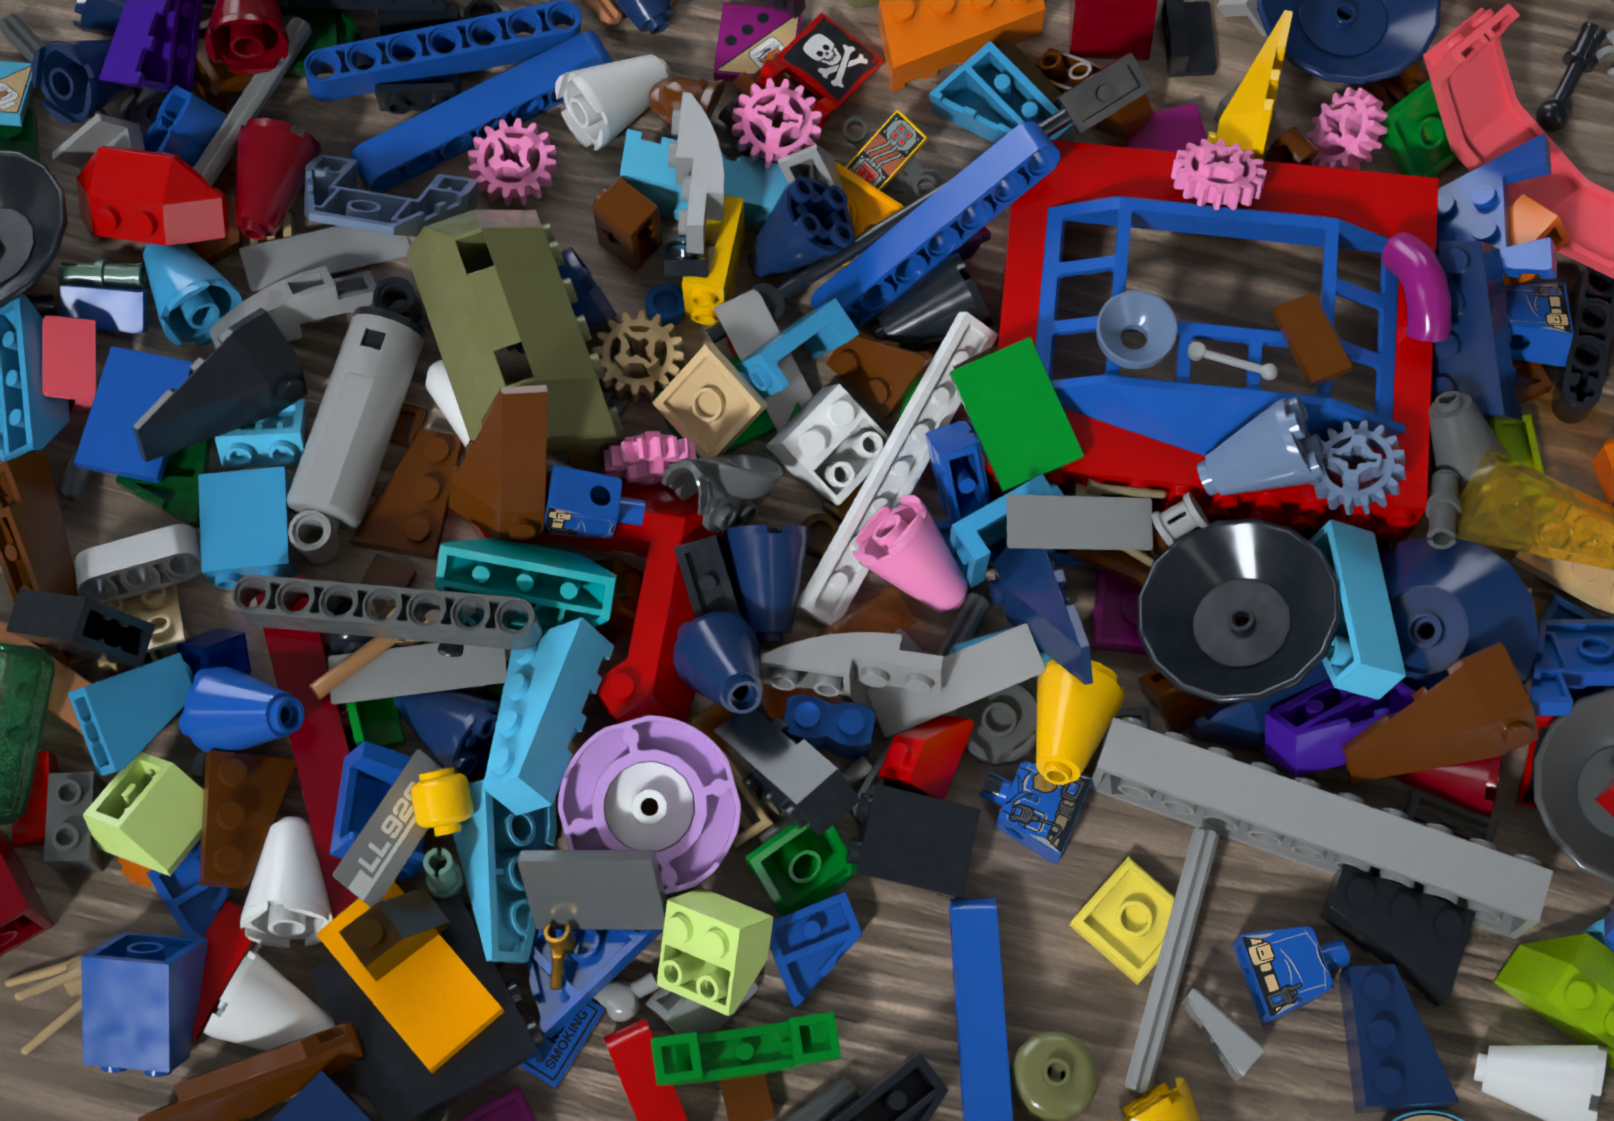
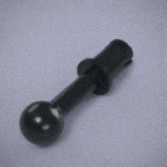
M1590 22L1583 23L1571 51L1564 54L1562 60L1567 65L1562 79L1552 99L1543 102L1536 112V121L1542 129L1556 132L1564 128L1568 123L1569 110L1567 104L1582 73L1593 71L1595 67L1594 57L1607 34L1603 28L1599 30L1598 34H1595L1599 27L1598 25Z

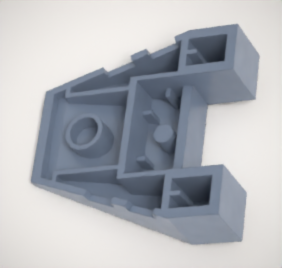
M319 154L306 165L304 214L308 221L391 235L418 237V234L425 226L477 210L479 180L438 174L418 199L358 190V160Z

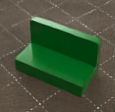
M394 697L346 703L357 746L364 741L388 749L407 744L399 710L394 705Z

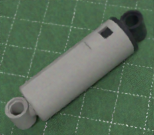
M401 277L386 278L376 286L373 292L375 307L360 306L355 309L287 495L288 507L298 514L289 524V539L303 558L311 563L322 564L336 556L341 543L339 533L337 532L338 529L354 530L360 527L427 339V332L418 324L423 312L421 302L413 286L408 280ZM400 299L406 300L401 308L389 309L393 302ZM316 530H323V535L319 541L313 544H306L309 534Z

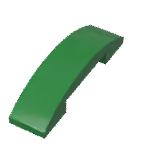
M834 1012L788 1018L786 1022L698 1035L697 1032L650 1039L657 1086L696 1084L750 1077L817 1065L842 1058Z

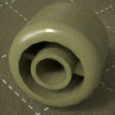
M1046 1031L1030 1037L1017 1050L1009 1068L1011 1097L1014 1105L1025 1117L1033 1121L1075 1120L1090 1105L1099 1085V1068L1092 1051L1079 1038L1066 1032ZM1051 1069L1050 1076H1048L1047 1071Z

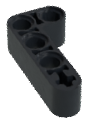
M1588 266L1572 289L1569 309L1574 335L1566 366H1558L1551 402L1554 415L1560 421L1567 424H1576L1583 421L1600 399L1614 325V279ZM1590 283L1598 284L1603 291L1594 289ZM1583 319L1592 321L1596 328L1587 326ZM1576 356L1585 358L1590 366L1581 364ZM1576 386H1581L1577 391L1576 396V394L1572 391L1575 389Z

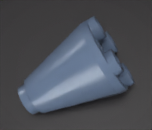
M1298 396L1291 399L1285 397L1276 401L1205 456L1204 461L1197 463L1200 480L1210 496L1217 493L1225 496L1312 484L1319 481L1325 475V468L1322 460L1327 458L1325 447L1318 434L1310 435L1305 421L1308 420V415L1303 402Z

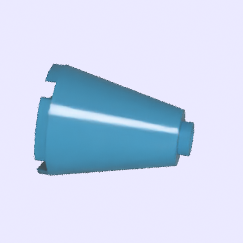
M149 243L143 252V259L161 328L167 339L180 347H185L182 342H195L197 347L212 343L210 329L224 315L243 302L237 288L185 243L168 246Z

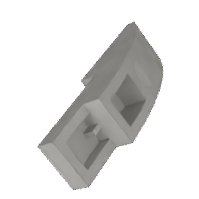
M682 92L681 109H673L672 135H678L677 142L670 141L668 167H676V185H682V201H688V209H680L678 234L686 235V253L704 254L707 220L724 221L723 159L717 136L702 106L691 93Z
M326 266L308 270L283 279L244 300L224 315L210 329V335L217 349L221 345L217 338L227 328L259 308H263L268 312L289 343L292 340L302 338L301 323H317L326 320L330 316L348 312L354 313L355 309L360 306H375L373 292L377 285L370 271L332 279Z
M881 632L829 634L781 646L763 654L761 660L764 684H771L780 690H793L794 688L812 690L828 697H834L838 694L851 696L854 681H860L867 686L876 688L884 687L885 685L906 688L917 694L928 692L941 693L944 682V656L904 651L902 634Z

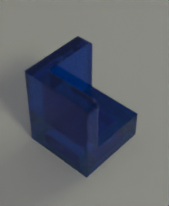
M216 628L176 644L177 653L181 654L183 661L191 668L193 679L201 669H212L220 666L240 670L248 675L251 674L245 632Z

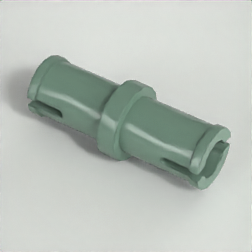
M97 259L95 263L62 261L58 267L60 286L63 284L145 289L148 282L144 262L111 263L109 259Z
M438 848L428 851L423 859V867L427 872V887L436 896L437 902L440 903L457 893L465 901V891L462 887L463 875L459 867L453 863V857L450 852L442 848L441 857L438 853Z

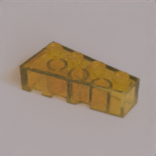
M1487 448L1459 498L1462 504L1461 517L1456 521L1455 533L1457 539L1614 570L1613 506L1495 450Z

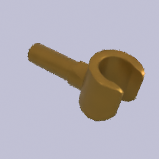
M551 922L544 928V937L552 950L550 989L561 990L565 956L576 945V938L568 922L565 925V933L559 938H556V931Z

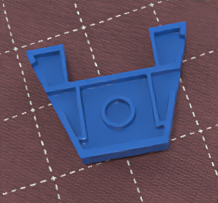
M1545 134L1525 142L1438 189L1437 258L1440 241H1482L1500 249L1502 270L1506 277L1521 278L1522 273L1539 274L1541 279L1557 278L1556 246L1551 237L1511 246L1508 185L1551 174L1550 143Z
M1555 619L1540 621L1538 630L1539 640L1535 653L1530 701L1533 705L1534 715L1570 716L1573 699L1567 686L1575 689H1582L1587 686H1614V619Z

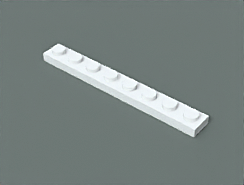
M959 312L797 603V608L828 628L837 629L869 571L853 556V550L858 552L860 548L855 542L858 533L878 510L887 505L892 511L902 505L898 498L912 493L930 460L925 433L949 425L962 402L949 375L950 371L954 370L953 366L992 347L998 337L997 333L970 313Z

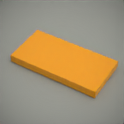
M393 882L381 901L405 893ZM359 898L316 933V935L433 1074L505 1011L440 934L376 982L339 933L340 930L371 908Z

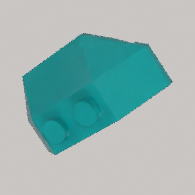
M485 538L442 542L439 548L434 587L438 591L525 599L532 605L542 624V631L581 617L595 628L607 622L611 617L617 575L581 554L514 541ZM473 614L467 619V622L471 627L480 624L484 614ZM518 617L514 619L509 626V630L517 631L524 628L529 618Z

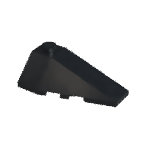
M259 308L227 328L217 338L221 345L205 361L199 357L189 367L193 371L191 376L177 390L168 389L133 425L140 455L144 461L149 462L272 417L308 394L302 363L266 310Z

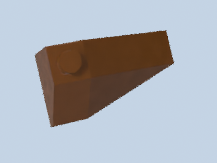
M1499 642L1458 660L1446 669L1450 675L1429 691L1423 686L1411 696L1415 701L1396 715H1383L1342 745L1348 776L1352 783L1495 758L1538 740L1533 705L1505 646Z

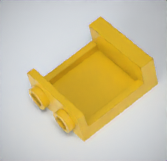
M724 195V221L707 220L705 240H707L709 245H715L709 276L707 278L687 276L683 277L682 280L685 316L703 325H713L715 322H719L720 320L714 308L732 299L745 240L744 199Z

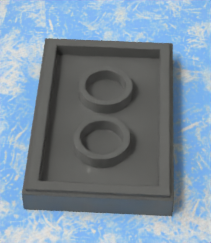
M521 850L517 862L536 929H544L549 922L553 924L555 929H565L566 922H568L571 929H664L667 900L655 850Z

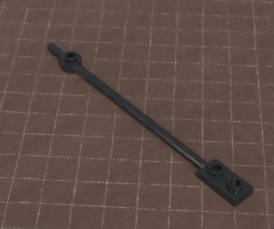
M1132 52L1127 53L1057 96L1063 109L1042 121L1039 125L1048 137L1071 123L1077 134H1081L1152 90V87ZM952 178L856 236L850 245L837 254L814 262L777 286L760 282L750 286L746 292L754 289L761 296L769 297L771 305L768 310L774 322L778 321L784 312L785 300L861 254ZM720 321L706 329L714 344L727 337Z

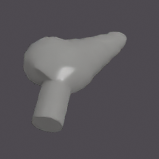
M652 971L631 983L622 979L612 980L592 1001L605 1008L608 1016L614 1021L629 1022L639 1012L640 1004L638 999L661 987L656 985L657 977Z

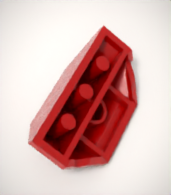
M103 145L96 150L76 178L80 217L95 236L165 246L221 239L229 236L226 195L218 188L213 189L201 174L178 155Z

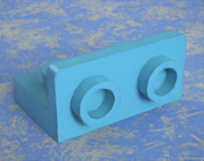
M299 399L272 417L214 437L222 467L298 465L305 448L304 434L308 412L305 399Z

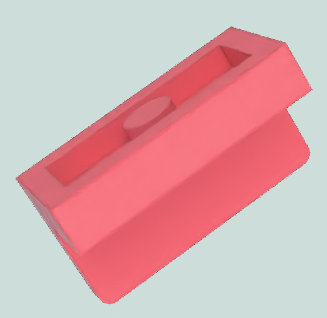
M47 315L42 321V394L45 397L70 399V413L87 414L96 395V320Z

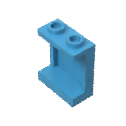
M834 298L801 316L778 335L735 364L734 367L759 395L765 399L790 385L778 367V361L802 343L812 358L815 359L846 344L860 333L837 299Z
M285 466L198 474L201 572L210 585H215L219 589H233L234 585L241 578L248 575L287 578L296 576V567L291 558V541L288 535L290 512L286 501L293 481Z
M1043 474L952 525L948 548L963 573L969 588L985 580L991 553L989 549L1007 539L1006 497L1008 494L1064 496L1056 484L1049 485Z

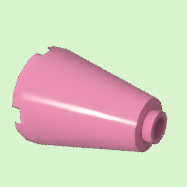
M908 495L898 498L902 505L892 511L887 505L878 510L858 533L855 542L860 548L858 552L853 550V556L861 565L933 611L943 613L957 610L966 600L968 583L926 505L915 495Z

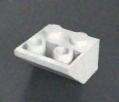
M840 384L823 387L766 447L794 477L835 505H840L869 475L889 437Z

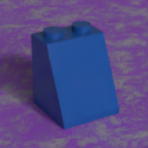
M122 931L81 957L83 1065L101 1066L102 1071L109 1073L122 1072L127 1069L144 1070L146 1076L161 1077L171 1074L175 1068L190 1057L208 950V938Z

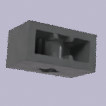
M95 772L49 773L43 862L57 873L103 872L104 851L98 849L83 817V813L107 787V784Z

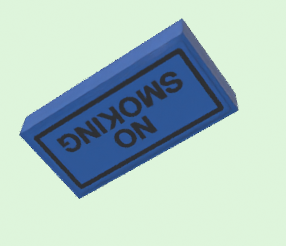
M591 1000L551 1039L540 1027L539 1030L546 1043L538 1048L545 1061L538 1064L535 1057L520 1064L519 1067L557 1090L604 1016L605 1008Z

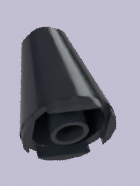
M957 250L945 257L876 315L880 323L873 326V329L880 341L887 339L900 343V348L906 350L942 341L959 312L970 313L987 327L994 325L988 308L974 280L968 272L966 273L964 269L966 265Z

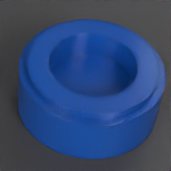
M660 284L653 287L645 298V309L649 320L651 321L656 314L661 315L662 327L670 323L674 326L679 324L685 317L683 291L672 284Z

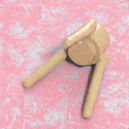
M82 954L69 961L26 972L5 980V986L12 987L54 976L18 991L15 994L16 1000H23L64 984L71 998L78 994L81 996L78 1001L21 1048L23 1055L29 1054L37 1046L41 1045L82 1010Z

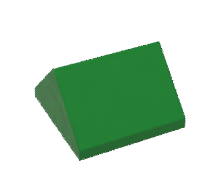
M791 824L745 857L748 873L780 917L820 902L855 877V875H851L852 864L846 863L847 849L833 825L819 837L805 826L799 830Z

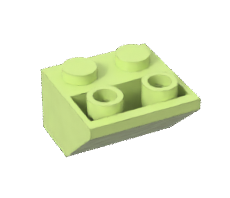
M140 752L125 769L119 771L83 813V817L98 849L171 876L201 839L204 790L174 763Z
M702 887L667 899L656 985L724 1015L730 1016L734 1014L768 960L774 916Z

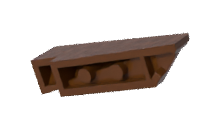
M45 451L35 452L0 463V566L14 603L20 588L78 596L75 569L48 456ZM30 640L32 643H34V644H35L36 646H38V647H44V646H45V645H43V644H40V643H37V642H34V641ZM54 649L58 652L60 662L65 666L87 659L75 657Z
M351 1020L192 1076L173 1085L179 1101L157 1108L139 1117L138 1121H247L300 1092L321 1070L329 1076L362 1058L364 1052L354 1022Z

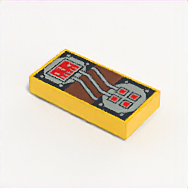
M897 109L845 168L882 192L930 138L904 113Z

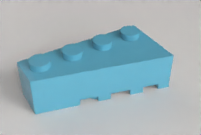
M627 129L620 177L655 203L659 208L660 216L673 217L679 221L680 209H688V201H682V185H676V167H668L670 141L677 142V140L662 137L660 144L641 140L642 132ZM722 154L724 195L743 198L745 225L754 226L756 229L761 230L784 189L789 185L777 163H772L769 169H765L764 160L757 159L751 163L749 157L741 155L735 162L728 160Z
M1330 519L1309 540L1323 551L1340 584L1341 622L1328 654L1322 662L1334 688L1379 700L1406 676L1375 534L1372 531Z
M583 617L542 631L540 640L529 649L511 650L483 789L517 816L553 805L572 753L567 749L569 742L578 732L582 731L587 718L581 713L588 694L597 693L602 680L597 671L602 659L609 660L615 647Z

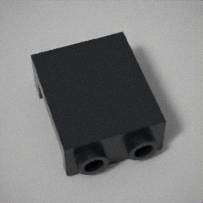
M449 4L446 11L377 10L380 36L462 20L458 4ZM442 48L438 50V52L440 53H448L452 51L448 48ZM403 56L398 58L397 60L409 61L412 58L408 56ZM462 74L416 84L375 85V96L380 111H388L392 114H405L409 111H427L462 93Z
M880 784L871 786L869 793H861L857 806L856 819L862 820L859 837L852 836L848 846L846 863L852 864L851 875L867 876L937 893V896L949 899L962 898L981 809Z

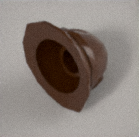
M676 77L656 83L649 93L650 108L656 116L672 129L673 109H681L682 92L691 93L710 120L725 89L724 81L721 79L710 82L703 78L697 80L691 77Z

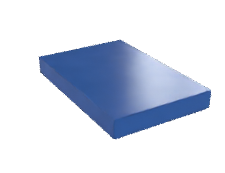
M111 346L74 460L76 466L82 469L160 484L169 454L149 462L144 461L140 455L133 425L168 389L177 390L191 376L193 371L189 367L193 362Z

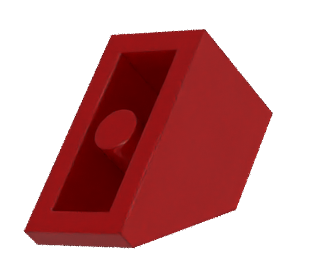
M940 715L895 735L878 776L897 789L944 800L975 722L967 718Z

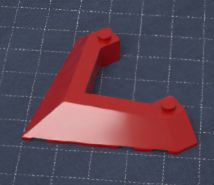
M546 476L545 500L550 476ZM621 479V497L645 500L642 526L617 523L611 539L543 534L542 538H530L524 541L508 540L529 544L532 541L547 543L558 541L576 544V547L605 552H610V550L635 553L637 557L647 558L628 658L601 676L602 680L594 697L614 725L648 715L673 718L685 723L696 692L691 690L679 678L673 663V652L679 627L684 622L693 621L695 615L674 547L716 533L708 531L702 525L703 515H698V491L690 498L681 500L676 495L674 489L665 486L662 482L651 486H641L640 483H627V480ZM468 521L480 539L494 538Z

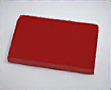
M50 750L39 751L11 760L12 846L14 848L44 845L49 773H58L57 756Z

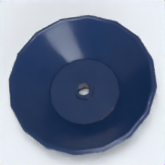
M1257 0V11L1267 37L1270 36L1285 10L1293 11L1285 58L1293 66L1325 81L1364 85L1398 76L1423 57L1440 28L1441 0ZM1338 15H1344L1349 19L1343 20L1339 18Z
M1426 536L1401 541L1379 555L1406 676L1401 680L1402 683L1414 691L1419 690L1423 686L1429 691L1450 675L1446 669L1455 662L1501 642L1505 646L1522 684H1525L1531 674L1539 632L1533 597L1511 563L1480 542L1457 537L1456 543L1448 549H1436L1430 546L1427 542L1429 537ZM1427 624H1433L1435 633L1432 638L1425 640L1422 636V629Z

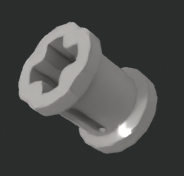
M1190 492L1183 495V501L1161 513L1157 510L1151 514L1157 531L1169 547L1175 543L1177 538L1199 526L1203 529L1209 524L1203 509Z

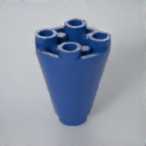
M220 666L212 669H201L196 673L194 682L186 695L184 711L180 716L179 726L181 732L185 736H190L192 742L205 753H208L210 750L237 752L289 736L291 733L296 732L303 724L305 713L300 700L290 693L240 670Z

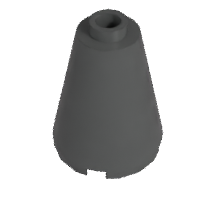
M1448 391L1440 394L1428 410L1432 475L1443 469L1452 470L1459 475L1458 499L1462 504L1461 516L1481 514L1495 509L1505 503L1503 496L1511 489H1513L1514 494L1519 490L1521 477L1518 468L1469 395L1457 391Z

